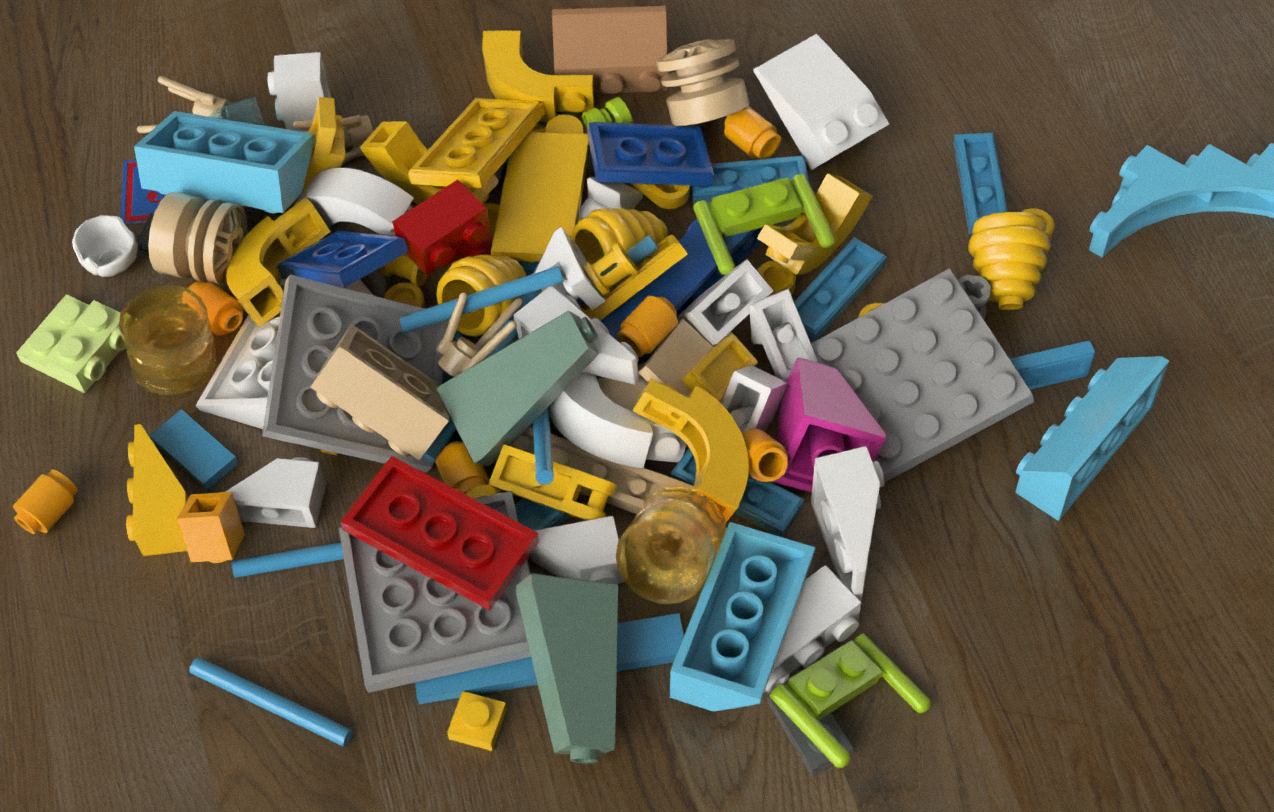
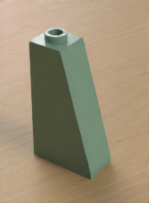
M568 310L436 388L475 464L489 466L494 463L500 455L503 444L511 446L598 356L599 352L593 343L598 339V335L587 317L581 319L578 315Z
M531 574L517 584L516 595L554 753L570 755V761L575 763L598 762L599 756L615 750L618 585Z

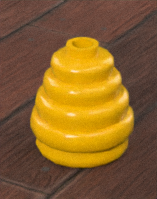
M603 208L592 211L586 218H582L575 225L572 240L581 248L587 262L593 265L611 252L612 245L616 242L627 252L649 235L656 244H659L668 236V232L664 222L648 211L640 212L635 209Z
M1001 212L983 216L974 223L972 228L973 235L968 244L969 253L974 257L973 267L991 285L990 300L998 303L1001 310L1022 309L1024 307L1023 302L1032 299L1035 295L1034 286L1041 279L1040 271L1047 264L1046 254L1051 247L1050 237L1045 232L1046 224L1040 216L1025 212Z
M480 254L474 257L467 256L455 261L439 280L436 292L438 305L458 299L459 295L463 292L470 295L525 277L526 273L518 261L509 256ZM520 296L463 314L456 331L463 335L476 337L485 334L501 314Z

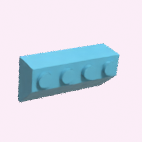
M174 111L134 146L141 188L155 190L165 195L176 191L200 196L205 201L216 199L223 203H236L241 207L263 209L268 213H284L302 193L315 138L312 133Z
M1162 356L1117 358L1107 371L1100 368L1088 385L1089 392L1084 398L1076 396L1072 400L1064 414L1066 419L1061 425L1058 426L1054 423L1046 431L1040 442L1042 447L1036 454L1029 452L1022 459L1016 469V474L1020 477L1015 493L1059 521L1153 408L1169 360Z
M729 522L671 668L670 698L713 712L760 704L816 547Z

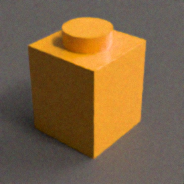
M232 492L191 494L177 517L191 562L209 561L211 563H221L226 560H232L245 536Z

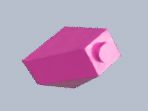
M797 357L786 381L788 385L781 399L777 442L787 452L788 465L785 473L773 482L812 493L815 458L866 446L870 458L874 462L886 439V435L837 368Z

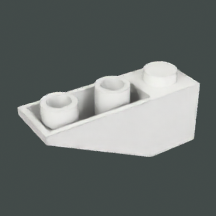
M549 286L514 314L519 339L568 310L578 315L581 319L587 317L598 335V339L593 343L599 354L582 372L633 385L640 381L637 365L639 359L632 347L625 342L619 343L609 334L606 326L599 319H590L583 313L579 304L570 295L566 294L563 296L553 286Z
M826 565L804 581L764 693L766 691L770 693L778 685L785 684L789 679V674L801 665L806 668L815 663L822 656L825 647L836 639L839 642L846 640L859 626L861 602Z

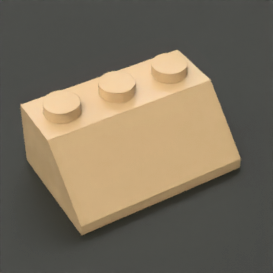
M353 324L347 329L311 385V388L316 391V396L324 404L332 408H338L339 406L353 416L352 420L361 429L370 433L376 431L389 440L388 444L394 451L405 457L411 455L417 460L422 458L450 418L436 389L440 386L439 383Z

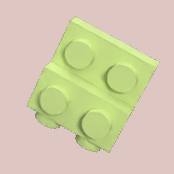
M66 294L16 354L22 363L86 393L92 384L104 375L106 367L116 355L128 346L134 332L126 315L95 300L88 305Z

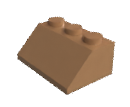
M666 6L552 9L555 75H593L594 94L668 91V87L662 86L661 83L662 77L668 75V71H658L656 64L658 58L667 55Z

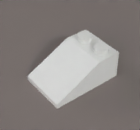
M817 34L753 70L811 170L889 125L871 91Z
M866 446L815 458L811 504L837 577L860 602L862 601L876 509L881 508L879 488L884 487L882 468L878 461L872 462Z

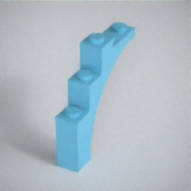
M1270 143L1261 155L1254 153L1247 164L1208 144L1199 156L1192 154L1185 165L1146 145L1136 157L1133 155L1129 156L1123 164L1119 176L1123 177L1119 192L1111 204V209L1107 213L1101 211L1091 224L1089 231L1093 233L1089 250L1103 258L1121 240L1145 226L1173 216L1208 211H1235L1274 218V144Z

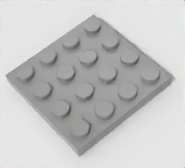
M950 268L811 343L817 358L816 363L837 368L885 432L886 439L875 459L882 468L884 483L1034 402L1032 392Z
M289 275L284 286L262 437L386 463L393 456L427 473L432 468L433 462L424 457L417 460L411 455L409 457L400 455L389 446V440L376 431L373 433L367 432L356 425L352 420L353 416L339 406L338 408H332L324 404L316 396V391L311 388V385L351 324L442 385L443 369L439 366L438 361L443 354L438 352L436 347L444 338L449 319L404 333L399 318L424 310V308Z
M511 491L475 499L518 522ZM342 527L339 528L367 693L531 657L516 595L517 584L530 576L527 560L491 611L343 531Z

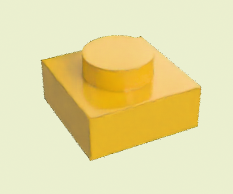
M462 691L447 731L449 739L493 751L507 712L506 702Z

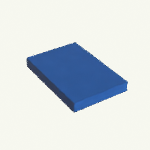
M589 122L587 135L597 182L712 186L714 172L702 127Z
M338 230L278 263L277 269L282 279H287L289 275H294L345 288L408 252V248L404 238Z

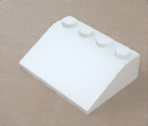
M280 279V287L283 291L286 279ZM360 279L345 287V289L373 295ZM280 313L260 328L249 315L247 316L196 404L200 411L263 429Z

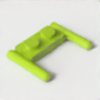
M798 174L792 180L786 177L712 197L711 202L701 200L693 206L695 215L722 275H727L735 268L722 235L729 237L762 228L765 224L773 225L799 218L801 213L805 212L819 244L824 248H828L835 242V237L805 174Z
M864 633L860 634L854 641H849L794 675L785 685H778L770 694V698L837 768H843L850 762V753L819 720L876 684L881 677L916 712L925 713L931 706V700Z

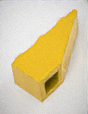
M134 425V442L128 443V458L131 467H134L133 478H128L127 480L128 498L130 503L133 504V515H128L126 518L128 538L130 541L137 543L143 556L187 551L177 517L189 498L142 425Z

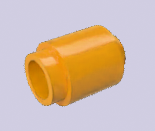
M750 106L728 115L725 119V137L751 158L768 159L778 149L781 136L777 134L776 127Z
M197 281L189 286L183 296V305L187 313L218 336L235 331L242 322L243 307L240 302L212 282Z
M647 296L621 323V330L617 333L619 343L625 342L630 345L638 357H642L645 353H652L678 325L675 307L664 297Z
M750 429L743 432L742 435L748 452L749 475L759 482H771L779 479L785 473L788 465V456L785 448L762 430Z
M452 442L446 445L436 458V465L443 482L464 494L473 487L488 485L490 481L484 466L473 462L463 442Z
M52 469L47 475L41 474L13 505L17 513L14 519L22 528L32 534H35L37 531L47 533L75 502L73 497L78 492V489L70 479L57 470Z

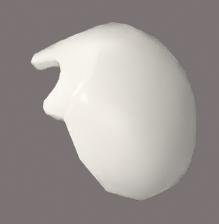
M100 215L86 220L75 230L72 240L74 251L81 265L93 275L112 277L126 271L136 260L138 244L134 233L126 227L120 217Z

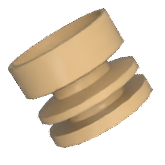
M707 39L689 43L676 48L673 52L656 60L658 71L676 70L662 77V86L681 87V91L671 95L666 100L672 125L684 126L702 123L733 114L749 106L750 102L744 79L725 77L726 73L740 65L739 58L721 59L735 52L734 39Z
M176 191L168 193L160 201L150 227L148 247L153 269L160 274L187 278L192 275L197 281H209L218 286L228 285L226 278L228 264L235 249L248 234L247 217L244 208L236 203H223L216 199L205 202L200 196Z

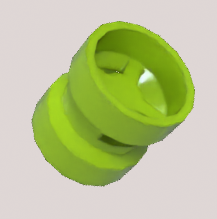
M619 97L607 101L605 107L601 109L592 108L583 112L582 115L586 131H588L589 122L634 124L629 109Z

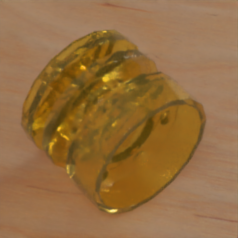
M158 285L140 291L124 306L120 314L119 330L127 350L131 370L137 383L148 391L157 394L180 395L199 388L211 377L217 365V350L211 332L208 310L200 296L190 289L181 286Z
M683 486L663 488L650 495L618 540L615 557L620 575L634 592L646 600L659 604H677L695 596L708 578L727 530L724 516L716 504L704 494Z

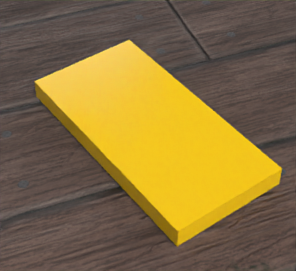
M475 98L408 171L411 184L448 186L458 179L466 188L482 189L545 115L543 102Z
M529 132L512 152L508 159L491 255L509 256L523 262H539L557 229L562 227L572 238L574 227L579 219L590 146L587 134Z

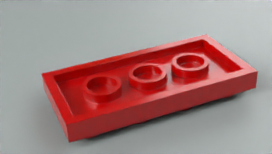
M393 456L388 459L340 521L343 531L491 611L540 542L536 531Z

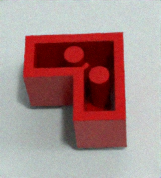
M458 179L392 221L396 237L404 238L408 248V252L405 254L425 275L448 263L452 265L455 261L467 256L491 255L492 238L487 208Z

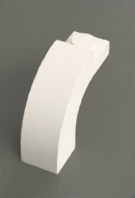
M331 168L318 173L310 180L295 205L306 197L314 205L328 228L337 222L348 221L363 225L379 235L396 237L392 221L413 208L410 204L414 197L393 183L371 173L351 168Z
M581 372L548 406L550 419L558 431L576 446L599 458L625 466L644 468L646 459L678 463L683 457L686 447L683 439L653 421L612 402L601 391L596 375Z

